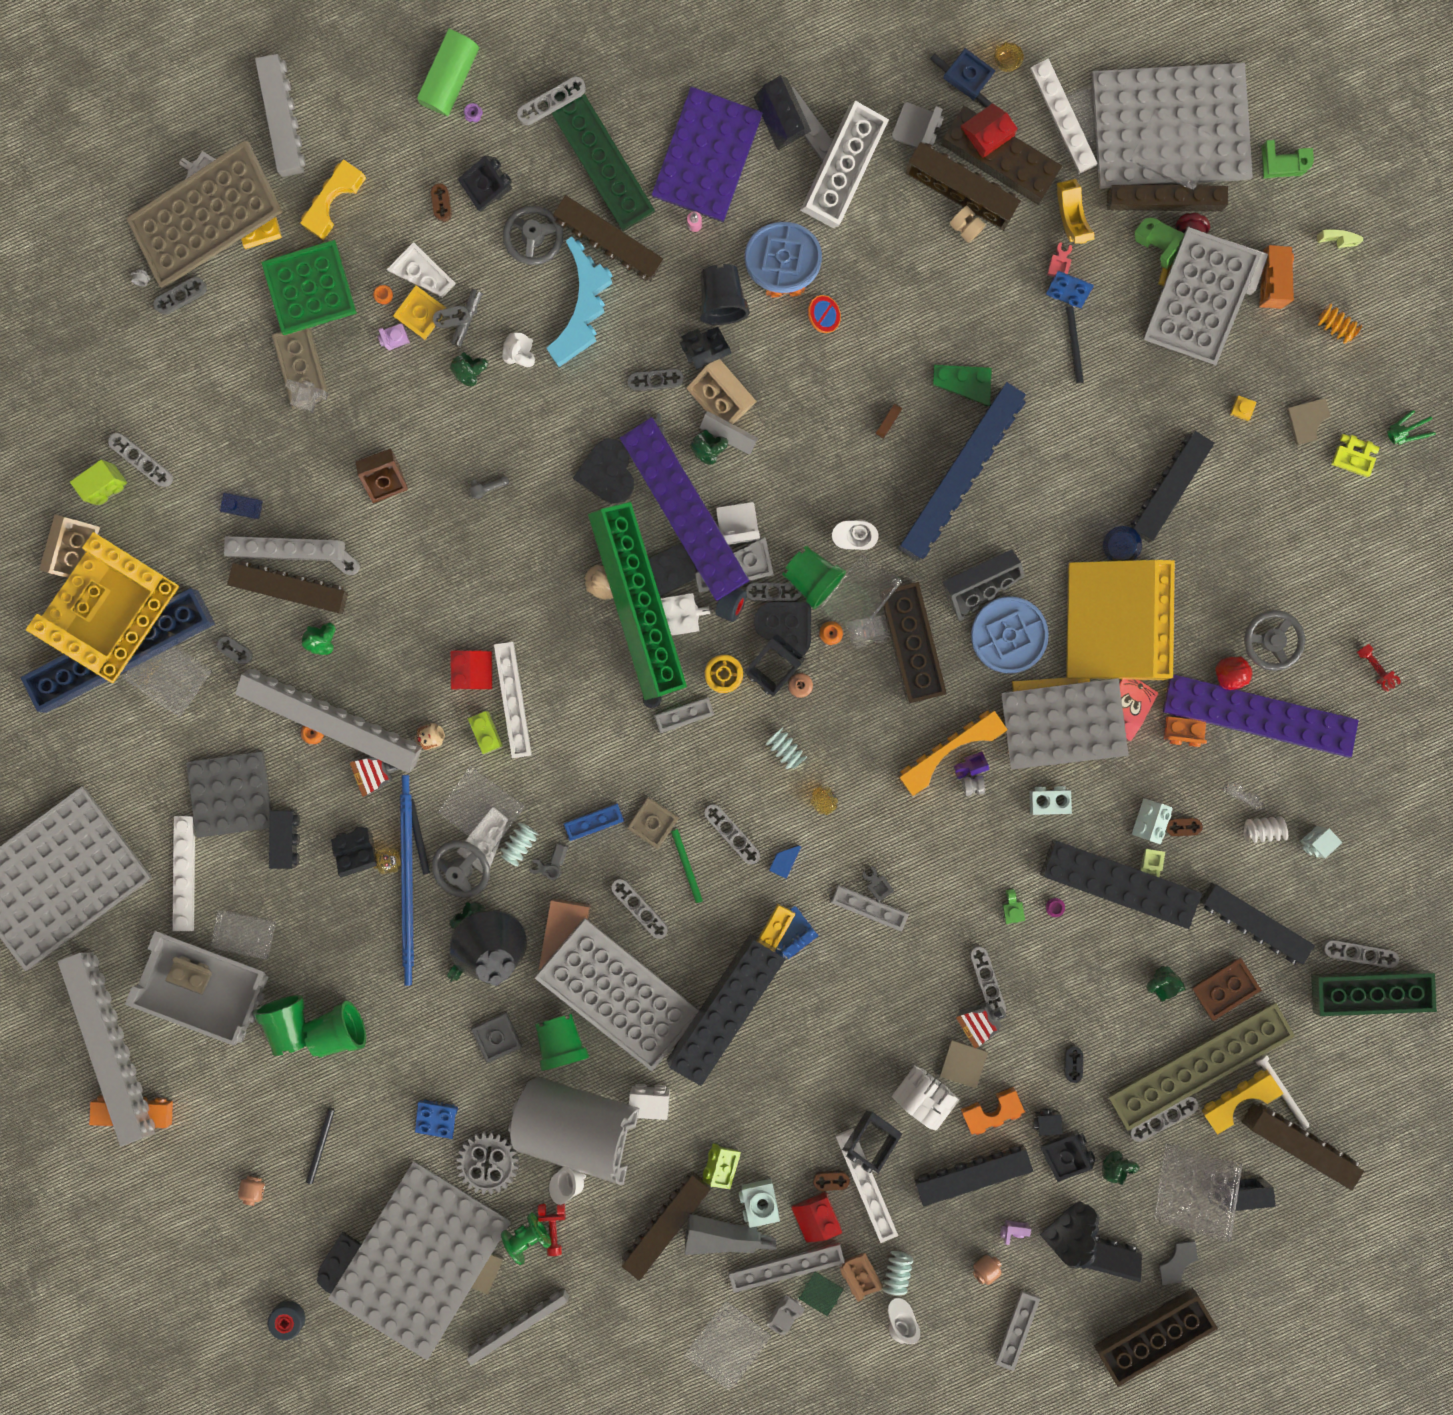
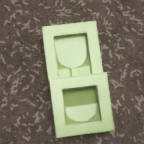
M1322 230L1317 235V241L1319 243L1337 240V247L1342 248L1357 246L1363 241V237L1343 230Z
M1145 849L1140 871L1160 878L1165 852Z

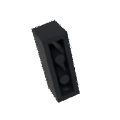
M297 810L270 811L269 869H293L299 864L300 857L299 853H297V845L300 842V835L297 834V826L300 825V815H297Z

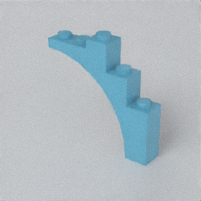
M573 237L567 239L566 243L575 258L578 268V300L574 314L567 327L546 348L558 367L596 342L594 336L597 333L591 325L587 326V324L605 313L603 309L605 304L599 296H595L612 285L611 277H613L607 267L603 268L601 264L594 268L595 263L592 258L585 256L583 245L579 240L575 241Z

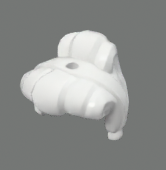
M510 333L504 342L503 360L508 364L517 363L524 367L533 366L535 357L530 352L533 339L528 338L522 333Z

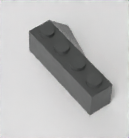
M1011 549L942 583L950 604L960 622L969 611H976L979 609V604L987 599L990 601L1001 589L1006 590L1022 579L1025 574L1021 561Z

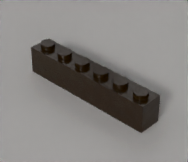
M1111 185L1107 191V210L1223 211L1228 206V186Z
M567 195L564 196L553 214L557 225L562 228L567 227L571 229V233L579 239L583 237L592 248L596 250L600 248L604 251L606 257L611 260L617 259L621 262L620 265L628 271L632 269L637 273L636 276L643 281L649 280L651 282L663 264L662 257Z
M247 562L232 563L228 586L339 614L344 612L349 592L343 591L344 587L332 584L331 588L325 586V582L314 580L311 583L306 581V577L295 575V578L287 577L288 573L277 570L275 574L269 572L270 568L258 565V568L255 569L251 568V564Z
M694 1171L690 1175L686 1174L680 1182L682 1185L678 1191L676 1189L673 1190L667 1205L663 1204L659 1208L656 1219H651L646 1225V1232L643 1235L639 1234L633 1242L635 1246L632 1250L628 1249L622 1256L621 1267L640 1281L688 1220L689 1215L695 1211L711 1190V1186Z

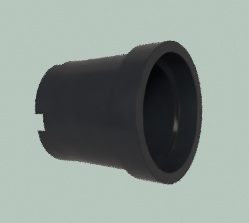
M723 264L724 268H717V265H712L701 271L702 305L700 306V320L703 323L726 325L739 322L749 316L748 302L744 298L738 268L735 265Z

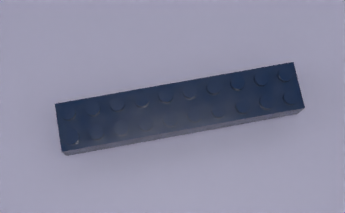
M1008 382L1005 383L903 539L898 550L915 561H918L920 558L924 559L931 549L929 544L931 542L934 543L941 534L940 527L947 525L952 515L949 513L951 510L955 511L963 500L960 496L962 494L965 495L973 485L971 479L978 477L984 468L981 465L982 462L986 463L993 454V445L996 447L1005 435L1003 430H1007L1015 420L1014 413L1018 414L1026 403L1023 400L1026 396L1025 393Z
M190 588L171 598L121 674L215 625L198 590ZM65 654L20 677L37 712L48 713L108 681Z

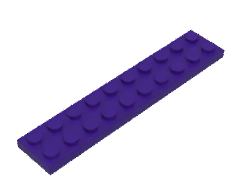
M651 417L620 437L715 600L718 601L750 581L654 418Z
M1174 674L1173 678L1169 679L1163 707L1164 713L1347 758L1352 757L1359 721L1239 690H1226L1218 685Z

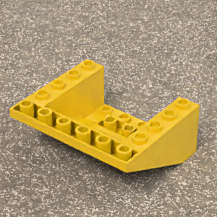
M93 532L82 547L86 553L44 614L42 616L36 614L26 628V631L114 684L179 586Z
M1175 560L1068 563L1066 678H1119L1126 680H1166L1173 678Z

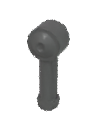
M503 477L485 485L479 484L476 479L472 480L469 489L472 499H480L486 492L508 485L509 479Z

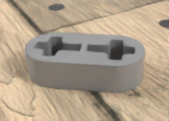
M344 550L343 560L344 562L354 563L353 571H347L348 566L343 561H331L347 575H355L360 569L359 562L346 550Z

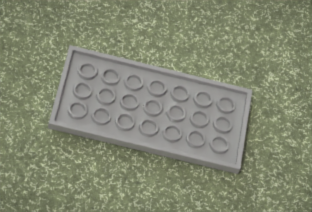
M586 918L579 923L534 976L538 982L651 1071L656 1068L679 1041L699 1011L698 1008Z

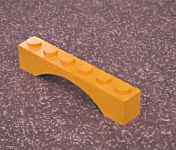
M987 710L978 716L980 720L975 723L973 721L969 722L963 727L964 731L960 734L957 732L953 733L947 738V743L944 745L939 743L931 749L933 751L928 756L924 754L916 759L917 764L912 767L908 765L900 771L901 775L898 777L908 792L914 796L927 787L936 766L951 750L972 741H993L1006 732L1008 729L995 711L989 712Z

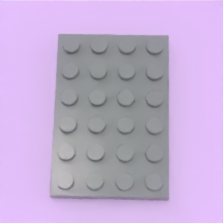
M1187 227L1143 340L1217 365L1262 253Z
M1119 678L1001 693L1005 725L1008 729L1006 732L1011 770L1129 756Z

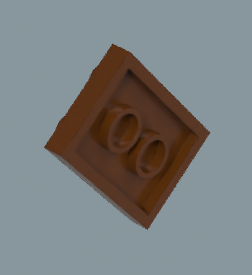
M1240 957L1191 987L1212 1021L1262 991Z

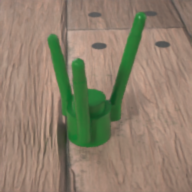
M1414 410L1410 411L1397 423L1389 426L1390 430L1387 431L1390 441L1393 444L1401 445L1405 442L1434 436L1436 433L1430 432L1406 438L1409 435L1408 431L1432 420V417H1427L1407 428L1404 425L1400 426L1415 413Z

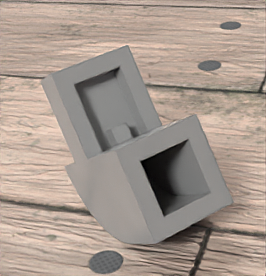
M785 1295L772 1312L766 1326L782 1336L789 1332L794 1320L802 1316L805 1308L802 1307L799 1301Z

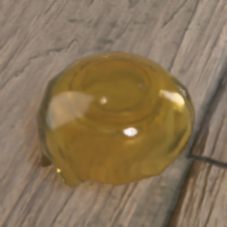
M1005 42L1000 47L996 46L994 61L1001 71L1011 72L1022 65L1024 54L1020 46Z

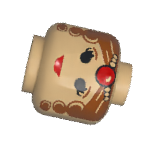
M435 723L420 726L415 735V742L424 750L441 746L445 739L442 727Z

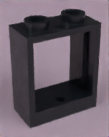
M776 634L744 672L752 682H757L766 694H771L774 697L806 658ZM771 647L793 665L777 685L755 667Z
M866 1110L842 1150L847 1153L846 1157L854 1163L856 1161L861 1163V1168L866 1172L879 1174L903 1133L874 1112ZM869 1123L888 1135L872 1163L853 1151Z
M1263 1177L1217 1182L1218 1189H1215L1216 1199L1229 1212L1276 1207L1274 1187Z

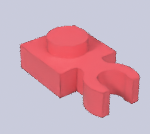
M1062 243L1058 244L1056 248L1058 256L1052 255L1047 275L1055 277L1057 271L1068 274L1072 259L1066 257L1072 251V245H1069L1067 251L1064 252L1061 250Z

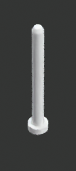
M1267 1054L1256 1058V1064L1269 1071L1284 1093L1281 1096L1301 1126L1305 1129L1308 1128V1121L1269 1064Z

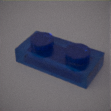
M223 493L220 512L259 520L263 501Z

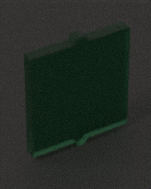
M815 1271L809 1282L805 1283V1288L799 1300L828 1317L834 1305L838 1304L837 1300L844 1288Z

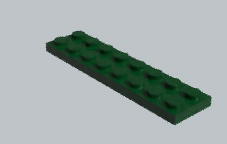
M573 84V89L579 91L580 85ZM568 87L565 88V89L567 90V92H568V96H571V93H570V91L568 90ZM557 92L554 98L557 101H563L565 94ZM585 93L551 113L622 232L655 213V209Z

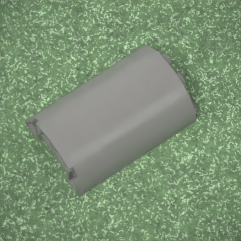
M155 931L148 946V950L152 951L139 984L132 986L125 1005L233 1046L238 1042L242 1043L250 1022L254 1023L256 1020L253 1012L257 1009L258 1004H262L265 994L262 993L268 980L265 972ZM183 956L190 959V963L196 965L202 963L209 966L208 969L212 975L203 995L165 981L174 963L172 961L173 957L179 958Z
M537 1077L527 1082L518 1102H515L513 1105V1117L508 1131L510 1132L512 1146L517 1152L618 1185H624L628 1165L621 1163L627 1130L636 1127L640 1108Z

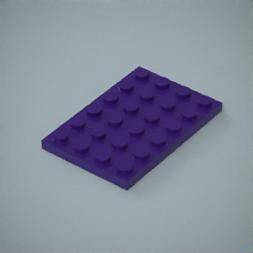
M691 87L652 192V197L693 212H698L701 215L724 223L763 113Z

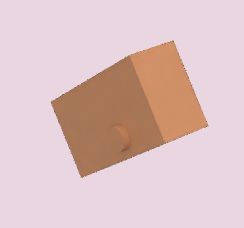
M554 898L551 900L539 970L584 918L588 919L591 905Z

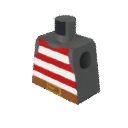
M374 757L350 762L362 797L368 796L392 782L393 779L390 773L400 770Z
M983 1003L960 1010L956 1019L973 1047L977 1048L1000 1030L1002 1025L999 1020L1005 1018L1006 1013L1002 1007L993 1010L989 1003Z

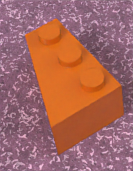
M1268 245L1263 250L1268 256L1261 274L1259 307L1282 309L1294 300V253H1292V247Z

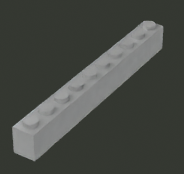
M248 669L241 674L236 695L407 773L416 766L422 749L416 742L406 740L397 733L388 732L377 724L366 722L362 717L353 716L344 709L333 707L326 701L313 698L309 693H302L291 685L280 683L276 678L267 677L258 670Z

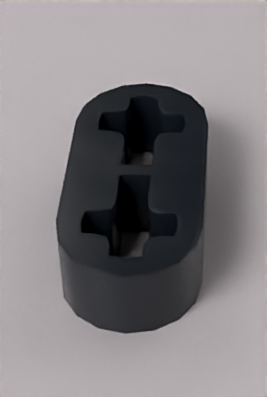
M1075 1045L1068 1046L1064 1053V1075L1071 1083H1078L1083 1078V1052ZM1073 1050H1075L1079 1054L1078 1056H1075V1062H1073V1058L1069 1056V1053H1073ZM1073 1066H1075V1071L1078 1072L1075 1078L1069 1075L1073 1071Z

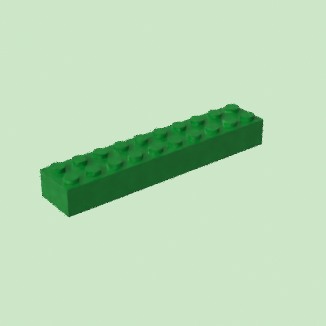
M628 502L603 508L588 514L644 700L686 688V681L632 503Z

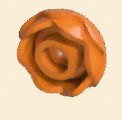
M834 621L825 622L819 631L820 639L827 645L839 643L843 636L842 627Z
M304 725L301 728V737L308 744H318L324 737V734Z

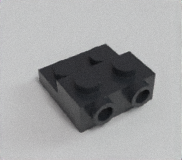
M485 155L458 178V181L478 211H483L493 201L500 200L513 189L510 185L512 182L511 178L506 173H502L500 170L501 163L496 157Z
M718 326L702 334L699 329L690 331L681 336L682 341L679 342L689 363H694L696 369L732 353Z
M357 827L354 829V832L348 834L338 833L336 838L331 839L332 851L336 858L337 871L340 878L377 866L373 835L367 827Z
M1077 1129L1060 1135L1059 1139L1042 1144L1040 1147L1057 1182L1093 1169L1095 1162L1094 1153L1091 1150H1087L1085 1146L1087 1144L1086 1138L1083 1133L1079 1134Z

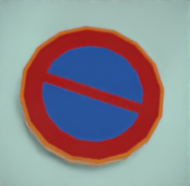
M825 295L816 296L810 301L808 317L812 326L821 333L827 334L835 331L841 321V313L837 303Z

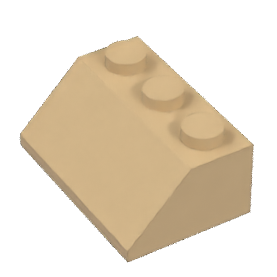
M720 359L706 365L687 387V390L706 412L708 411L731 424L740 419L757 402Z
M54 515L39 570L69 578L86 553L82 547L93 532L98 535L100 527Z

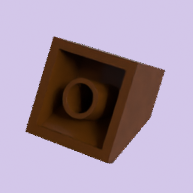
M391 448L355 462L357 474L372 503L408 490L400 465Z

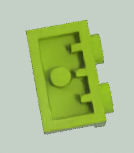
M713 1143L708 1153L707 1165L703 1171V1180L712 1187L731 1189L741 1152L736 1149L723 1148Z

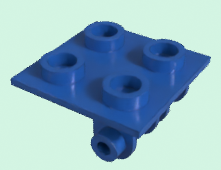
M1057 271L1055 277L1051 280L1046 295L1072 306L1082 308L1094 285Z
M796 906L790 909L795 912V916L778 944L782 953L788 959L819 936Z
M427 1099L418 1101L415 1133L453 1139L455 1116L458 1107L455 1104H445L443 1106V1102L438 1105V1101H435L434 1104V1101H428Z

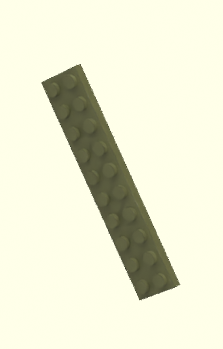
M1273 1002L1108 1095V1098L1126 1130L1129 1131L1294 1038L1295 1035L1277 1003Z

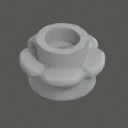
M138 269L136 272L131 273L132 283L138 286H147L150 277L144 270Z

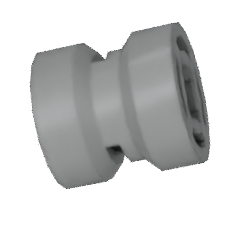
M978 775L974 779L963 777L965 796H971L975 792L977 794H985L983 775Z

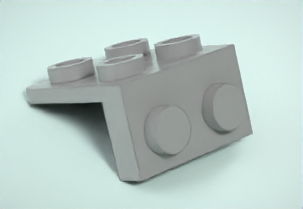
M906 102L892 133V138L914 148H917L920 142L933 146L937 136L934 134L936 127L940 128L944 119L941 116L943 109L936 106L934 112Z

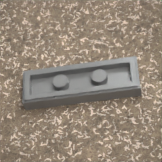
M708 411L700 425V429L703 431L708 430L715 437L723 436L727 438L728 444L749 455L752 453L758 437Z
M709 697L659 713L654 715L660 733L715 714Z

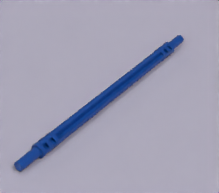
M402 775V794H400L402 966L404 967V985L410 986L412 985V966H414L412 794H410L409 775Z

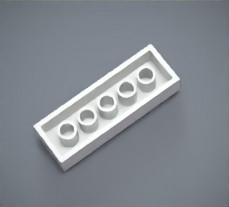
M857 101L849 105L800 211L832 228L840 225L889 119Z

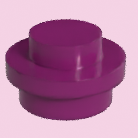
M1052 898L1046 903V912L1052 917H1060L1065 911L1064 902L1058 898Z

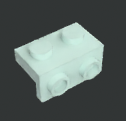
M1143 798L1132 835L1161 844L1168 821L1171 818L1172 807Z

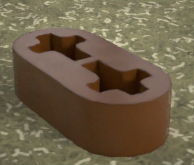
M438 183L431 189L433 212L439 221L446 222L452 216L450 194L444 184ZM439 189L445 192L442 194V200L435 194L438 193ZM441 205H443L445 211H448L445 212L443 217L438 213L441 212Z
M894 403L877 430L876 435L882 439L885 438L903 409L902 407Z
M1196 818L1169 819L1165 832L1175 837L1195 836L1201 833L1203 825ZM1173 822L1175 825L1181 826V829H1175V833L1169 829V826H1173ZM1192 822H1194V824H1197V828L1193 832L1192 829L1186 828L1185 825H1192Z
M841 1170L817 1172L813 1177L814 1187L819 1191L844 1190L850 1182L848 1174ZM839 1176H843V1179H846L841 1185L838 1181L832 1180H838ZM820 1177H823L824 1180H830L828 1182H824V1185L822 1186L819 1182H816L820 1180Z

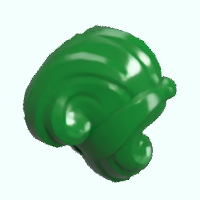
M326 623L322 625L321 629L308 626L307 631L302 636V647L313 654L328 655L332 653L333 643L331 641L336 630L334 623Z

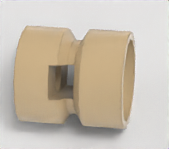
M965 206L949 224L956 232L961 231V237L967 243H970L984 229L986 224L979 217L975 218V213L968 206Z

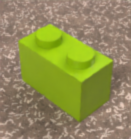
M489 711L468 718L482 754L503 747Z

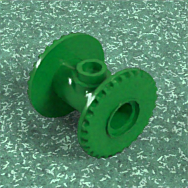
M534 1213L527 1215L530 1226L525 1227L524 1224L514 1231L515 1236H512L507 1230L501 1232V1240L506 1251L518 1265L525 1263L523 1251L529 1248V1244L532 1246L539 1241L545 1248L551 1245L548 1231L542 1221H538V1217Z

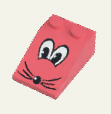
M1121 679L1119 684L1126 739L1131 741L1143 724L1158 692L1140 680Z

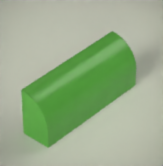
M450 28L448 29L417 97L420 105L446 117L449 116L479 50V46L474 41Z

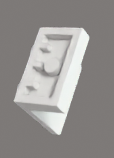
M753 502L718 507L716 509L719 529L728 545L760 540Z

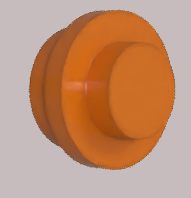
M379 285L375 288L373 296L376 302L385 305L392 300L393 292L390 287Z

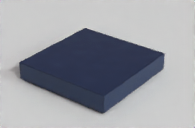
M964 48L945 73L943 79L974 101L996 70Z

